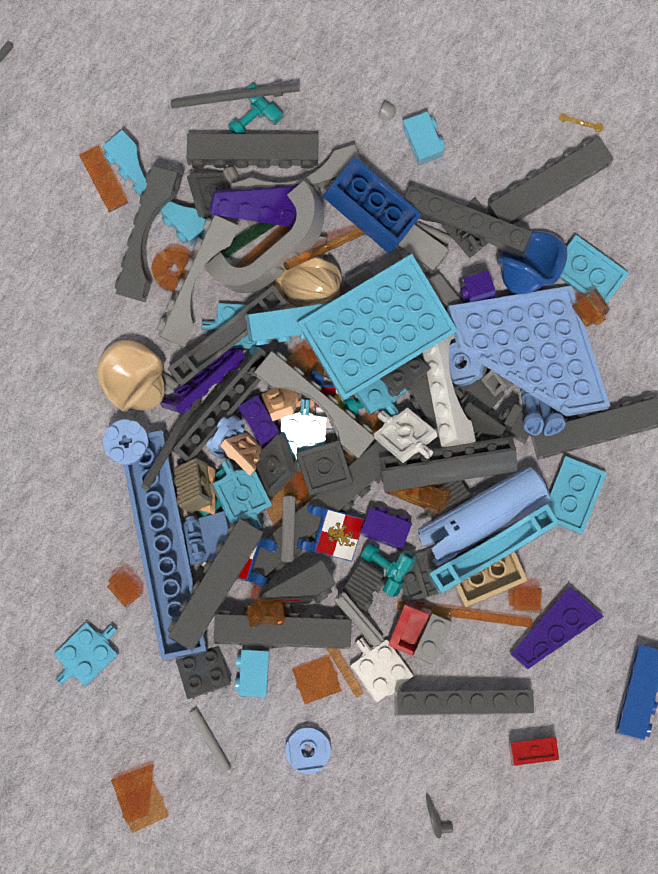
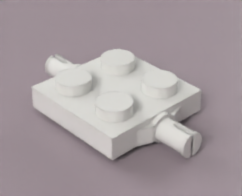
M409 408L393 417L389 416L385 411H381L382 414H378V418L384 422V425L374 433L375 440L402 463L417 452H420L427 459L429 456H432L433 451L426 445L437 437V433Z
M363 638L358 640L355 644H357L363 654L350 667L374 701L377 703L386 696L392 694L394 696L395 692H402L400 688L413 675L394 648L388 646L389 641L385 640L380 645L370 648Z

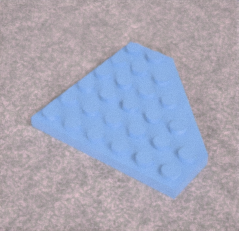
M572 286L448 306L447 313L458 330L454 333L458 350L565 416L605 410L610 407Z

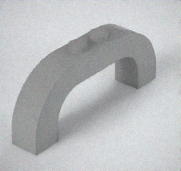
M303 181L287 194L296 208L297 217L295 224L283 238L249 266L237 268L231 259L220 252L204 266L208 273L220 284L238 293L258 291L281 277L288 268L296 264L314 246L321 234L324 224V207L316 191Z

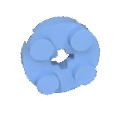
M456 342L450 345L449 368L452 384L467 386L481 379L484 365L458 350ZM462 358L467 361L464 368L458 367Z
M232 416L228 419L223 417L217 425V432L207 442V448L210 449V452L220 459L226 457L225 450L220 445L225 439L243 434L244 429L241 425H245V422L237 416Z
M126 419L119 420L105 430L103 447L111 460L121 465H132L143 458L148 449L149 440L146 431L138 422ZM123 437L132 439L128 448L119 444Z
M302 728L290 736L285 747V754L288 763L295 770L304 774H312L326 766L330 758L331 747L328 739L322 732L314 728ZM306 744H310V748L315 749V752L311 753L309 758H307L306 754L301 753V750L305 749Z

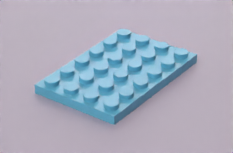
M410 254L297 322L298 327L342 400L349 398L458 331L413 254Z

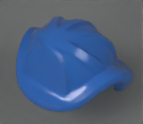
M531 231L533 240L525 259L503 251L497 260V265L502 267V279L507 289L516 294H528L540 289L544 284L551 285L557 282L565 268L568 253L567 246L561 238L545 231Z

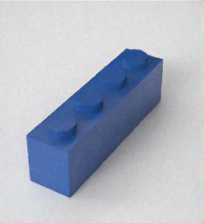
M641 644L637 646L615 734L641 741L650 736L652 724L649 723L651 714L655 715L658 702L655 701L656 694L658 693V649Z

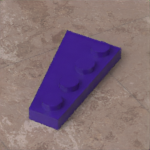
M294 184V186L276 185L269 188L253 187V189L244 190L242 188L214 190L209 213L293 227L297 212L295 205L287 194L299 184Z
M230 348L208 366L209 369L202 370L192 378L191 382L182 387L178 385L174 388L173 391L175 393L168 399L163 396L160 403L161 407L178 413L188 411L192 407V403L198 398L204 397L208 393V389L214 384L221 382L228 371L240 365V361L245 357L242 350Z
M569 587L510 655L528 670L604 616Z

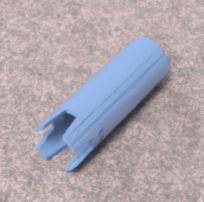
M527 466L418 528L417 530L420 533L418 537L423 547L440 541L432 548L435 556L432 562L439 566L547 505L550 502V494L539 473L532 467Z

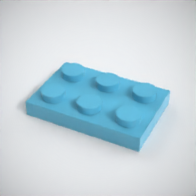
M575 235L567 246V261L560 279L603 309L629 273Z
M565 456L551 490L550 502L548 503L559 522L558 526L583 535L607 472Z

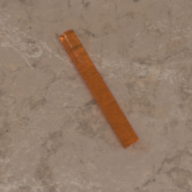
M326 648L354 696L357 698L364 694L339 651Z

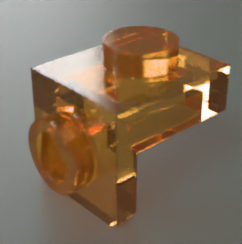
M259 598L247 607V616L251 628H256L262 623L282 625L285 623L282 601Z

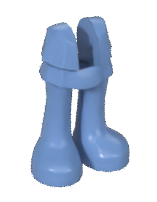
M521 389L523 405L526 406L527 411L523 426L527 433L537 436L543 429L545 436H552L564 429L566 423L561 414H553L549 405ZM536 406H540L541 415L538 414Z

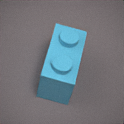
M428 111L403 120V130L418 166L443 157V149H446L443 138L441 136L438 137L436 129H438L434 117L430 118Z
M241 650V655H237L236 668L240 669V678L235 679V691H239L240 697L267 698L269 651Z

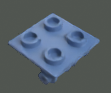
M224 511L195 519L194 516H189L186 518V522L182 523L191 566L215 559L218 555L215 553L221 541L225 543L229 537Z

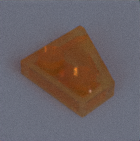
M153 764L111 780L126 823L149 815V802L154 772Z

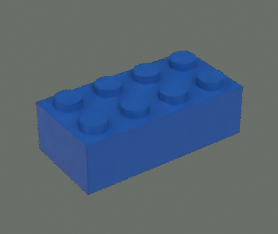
M356 157L348 163L322 195L326 201L388 254L399 245L422 215Z

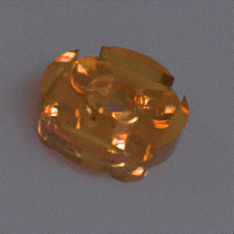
M169 247L164 249L159 255L157 254L151 267L156 284L166 291L177 292L175 286L179 278H184L186 273L184 266L188 258H192L189 253L178 247ZM173 264H176L177 269H180L175 275H171V272L167 270L172 268Z

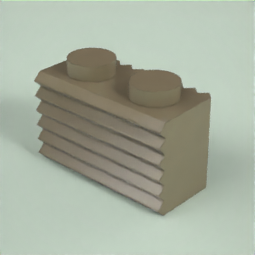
M194 458L174 468V474L176 475L174 483L178 491L176 500L180 508L194 513V511L212 504L207 463Z

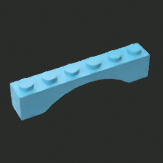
M121 130L102 146L105 153L103 157L110 165L115 164L119 168L117 171L125 181L129 179L133 183V190L141 196L142 192L146 190L147 183L140 169L137 145ZM168 202L159 212L163 216L161 218L163 223L168 228L172 226L177 231L175 235L183 244L187 242L191 247L195 244L198 237L201 238L205 230L202 227L205 219L198 217L195 208Z
M547 504L490 540L429 574V578L441 596L556 528L559 522Z

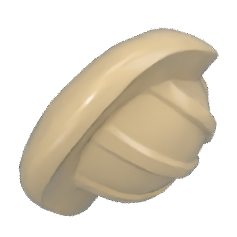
M305 254L296 264L288 268L281 277L270 283L267 288L269 289L274 285L287 302L281 309H291L330 303L339 298L342 289V277L335 264L319 257Z
M132 340L117 341L109 346L98 362L97 378L103 393L110 402L124 412H127L130 408L150 410L161 403L164 396V381L161 375L163 363L161 359L143 344Z

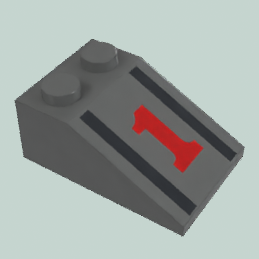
M320 561L265 592L257 603L259 606L309 604L313 601L319 603L332 593L331 589L336 583L323 561Z

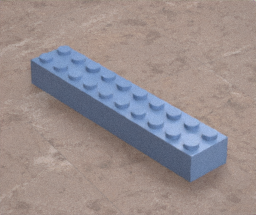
M163 430L147 433L149 440L148 449L139 462L123 466L161 660L168 661L206 653L207 647L204 634L193 652L168 637L170 632L167 629L174 619L178 621L182 614L179 612L185 600L190 601L194 594L191 592L194 581L179 506L176 500L177 496L169 456L150 489L147 491L141 487L166 442ZM122 438L119 444L128 448L132 439Z

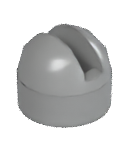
M384 102L379 119L386 121L393 119L396 113L394 106Z

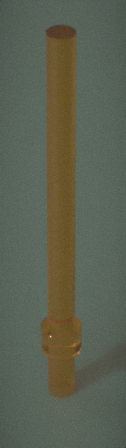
M359 228L285 261L283 266L286 270L292 269L363 236L365 233Z
M398 601L397 610H403L406 602ZM416 601V604L432 610L431 614L529 628L532 625V619L425 605V602Z

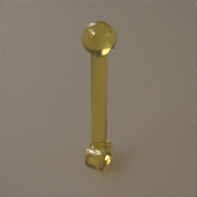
M565 113L559 116V120L562 122L569 121L593 128L597 133L603 130V125L600 123L596 125L567 117Z

